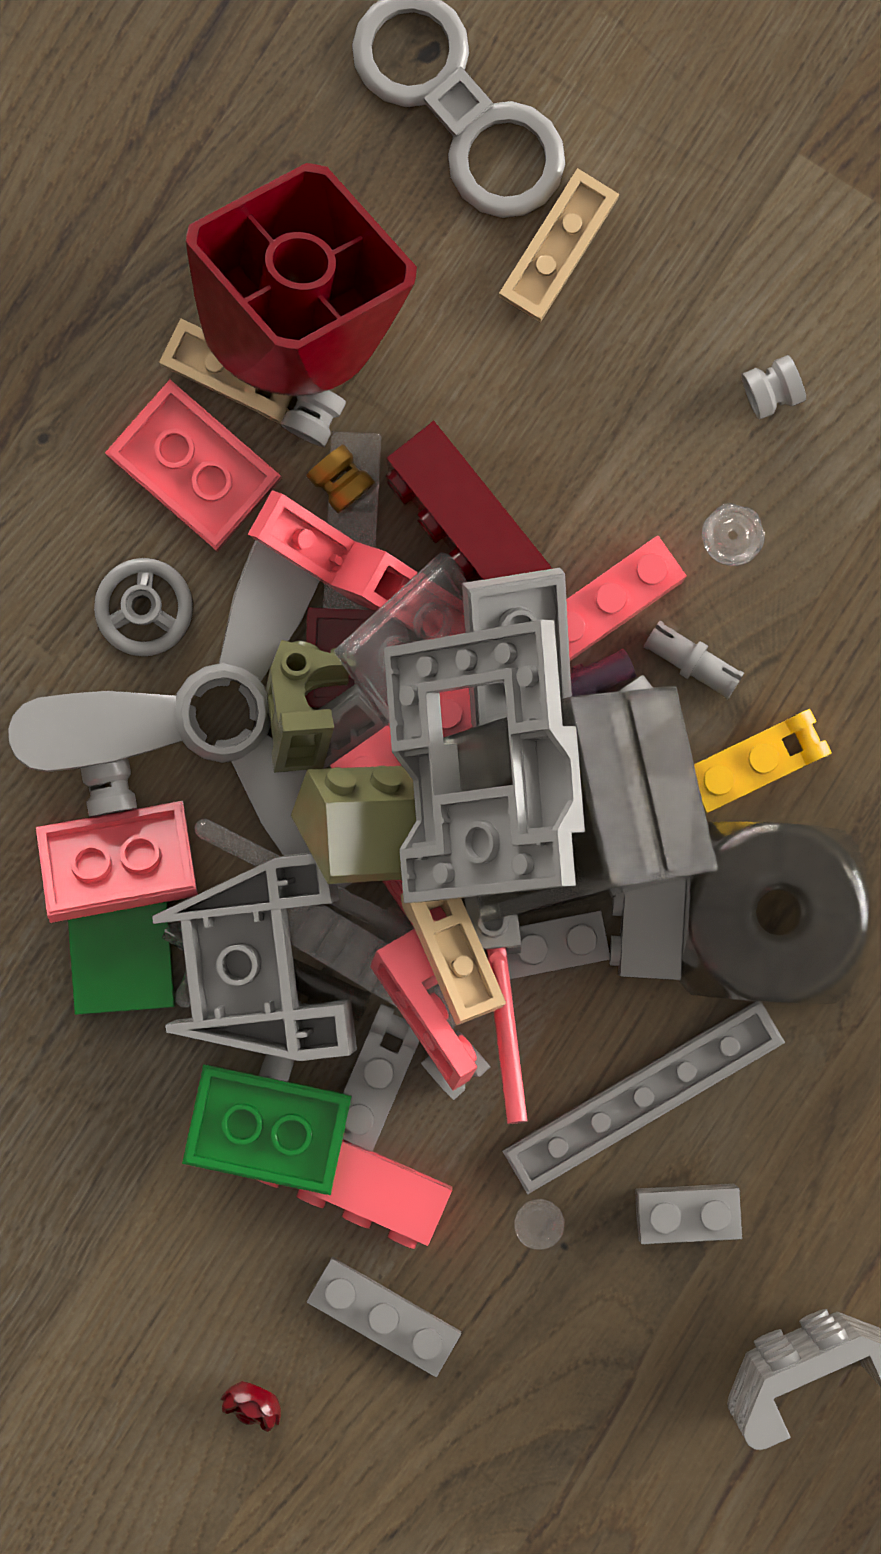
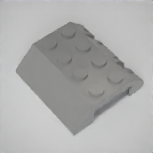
M822 1309L802 1318L799 1321L802 1327L785 1335H783L781 1329H778L754 1340L756 1348L746 1352L727 1402L728 1409L748 1445L754 1449L763 1450L791 1438L774 1398L852 1363L860 1361L861 1366L881 1387V1328L838 1311L829 1315L827 1309Z

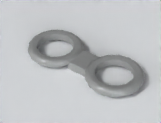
M380 0L369 8L358 22L352 43L355 69L366 88L383 101L403 107L426 105L451 133L453 139L448 153L450 176L461 197L478 211L500 218L523 216L546 204L560 186L565 168L563 141L553 123L535 108L512 101L493 103L465 71L469 56L467 31L456 11L442 0ZM414 12L429 16L441 26L448 38L449 54L446 65L436 77L424 84L406 86L392 82L380 72L373 60L372 45L377 31L387 20L398 14ZM513 123L524 126L537 136L544 149L546 163L542 176L533 188L520 195L503 197L489 193L476 183L469 170L468 155L471 144L482 131L494 124Z

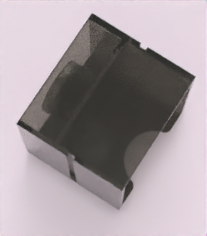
M676 686L571 696L561 699L563 726H576L585 827V832L572 834L576 886L476 896L482 923L588 905L614 898L617 894L687 879L718 870ZM507 717L443 737L444 744H457L461 792L513 785Z

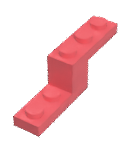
M273 490L271 491L248 533L249 536L354 603L388 615L425 640L465 633L464 605L461 600L386 551L352 540L287 496Z
M402 880L383 881L405 914L401 903V894L403 893ZM440 906L429 910L434 922L447 917ZM414 928L377 950L370 967L452 1091L470 1081L477 1069L475 1064L477 1057L470 1042L463 1035L457 1036L447 1022L449 1015L442 1000L435 993L429 995L427 992L429 988L438 984Z

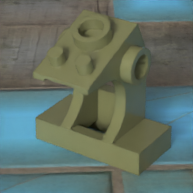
M281 640L270 668L266 686L273 737L271 757L274 773L323 769L334 730L332 710H313L308 705L305 695L313 689L348 684L353 661L350 658L343 657L342 650L333 648L328 653L319 650L317 646L308 642L295 641L291 643Z

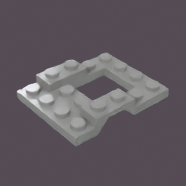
M536 620L384 647L392 753L412 778L415 798L416 822L400 848L404 903H420L576 886L572 834L585 832L576 726H563L554 620ZM504 682L513 785L461 792L457 744H444L440 693Z

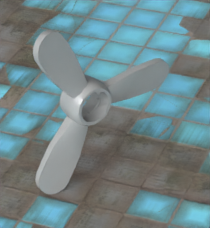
M255 540L233 595L219 664L204 666L190 675L176 696L97 691L40 697L24 703L12 716L8 728L9 745L16 759L29 769L54 772L121 761L183 741L189 750L203 759L221 763L232 762L263 827L284 856L311 853L291 817L307 770L274 773L271 757L273 739L268 735L271 723L267 692L261 681L273 663L281 640L288 641L300 624L320 580ZM230 681H236L240 684L238 691L246 698L249 705V719L255 721L252 730L245 728L238 736L229 740H217L215 746L209 745L205 742L207 735L200 729L196 720V707L190 705L193 695L201 697L211 688L229 686ZM337 883L338 890L344 889L351 883Z

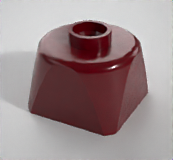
M305 163L189 224L186 235L187 255L194 297L207 346L222 366L234 377L254 388L274 394L304 396L323 393L355 376L368 362L415 284L417 266L330 169L317 164Z

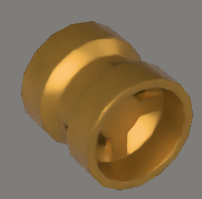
M344 444L328 454L306 475L315 487L323 488L329 495L328 503L338 514L352 505L376 483L367 471L359 470L354 465L353 454ZM344 471L347 472L341 478H339L334 484L332 483V481L335 480L338 476H340Z

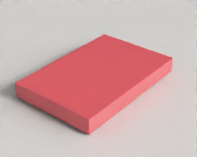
M170 379L105 452L106 456L217 552L282 479L280 474Z
M183 801L36 827L46 910L50 923L191 898L198 895Z

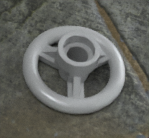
M150 558L128 560L113 568L100 583L94 602L95 619L102 635L118 650L134 656H153L172 648L186 633L193 612L191 592L181 574L170 565ZM138 573L137 585L128 588L121 598V610L110 615L109 601L113 590L124 578ZM154 574L167 581L176 594L178 601L176 619L161 610L160 596L153 589ZM140 598H148L151 601V609L145 615H138L134 611V604ZM130 622L136 625H148L153 622L167 633L158 639L140 642L125 637L117 629Z

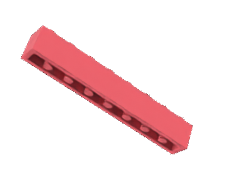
M658 535L566 599L570 661L685 580L687 575ZM469 688L441 692L440 705L444 744H453L454 740L462 734L474 729L471 724ZM390 723L332 763L330 767L402 766L392 753Z

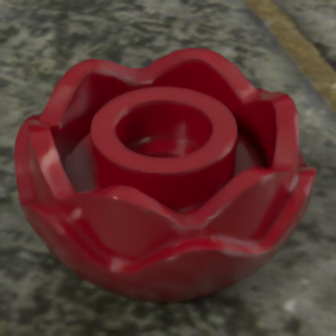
M241 1381L231 1386L220 1399L224 1401L222 1412L226 1414L233 1412L243 1424H260L262 1430L266 1432L270 1431L275 1424L279 1425L281 1408L277 1396L259 1386Z

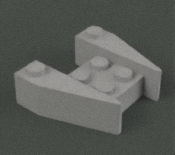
M311 853L274 858L152 916L153 924L181 921L192 1018L176 1019L166 1024L167 1033L296 1061L349 1056L357 1050L351 1000L298 1005L287 908L328 904L339 900L337 883L327 884Z

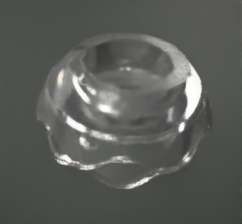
M732 503L719 506L705 520L702 529V538L708 554L717 562L730 566L743 565L751 561L762 549L765 540V534L758 514L751 508ZM735 531L738 535L737 539H730L728 533Z

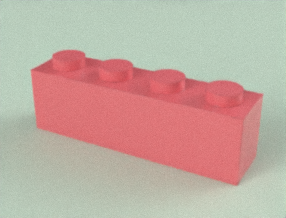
M342 1140L331 1195L299 1189L296 1197L319 1208H324L326 1201L345 1209L342 1215L344 1219L368 1229L371 1223L375 1222L390 1229L388 1238L406 1247L415 1249L418 1242L426 1246L429 1245L451 1195L452 1186L376 1152H371ZM258 1180L266 1185L275 1188H278L279 1184Z

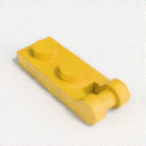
M811 709L799 713L684 769L688 778L692 779L691 784L705 813L707 814L831 754L832 752L826 740L820 741L812 725L817 721ZM795 733L803 751L790 757L782 738Z

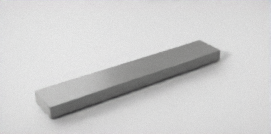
M758 999L503 1149L502 1152L526 1193L529 1194L784 1044L785 1041L762 1002Z

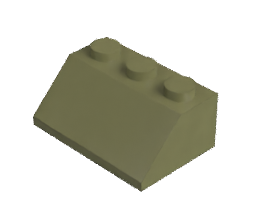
M403 766L307 769L291 817L327 884L402 880L400 848L416 822L413 780Z

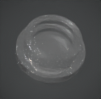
M534 1199L526 1202L518 1210L514 1222L515 1231L519 1240L527 1247L537 1250L547 1249L560 1240L564 1231V1218L560 1209L554 1203L544 1199Z

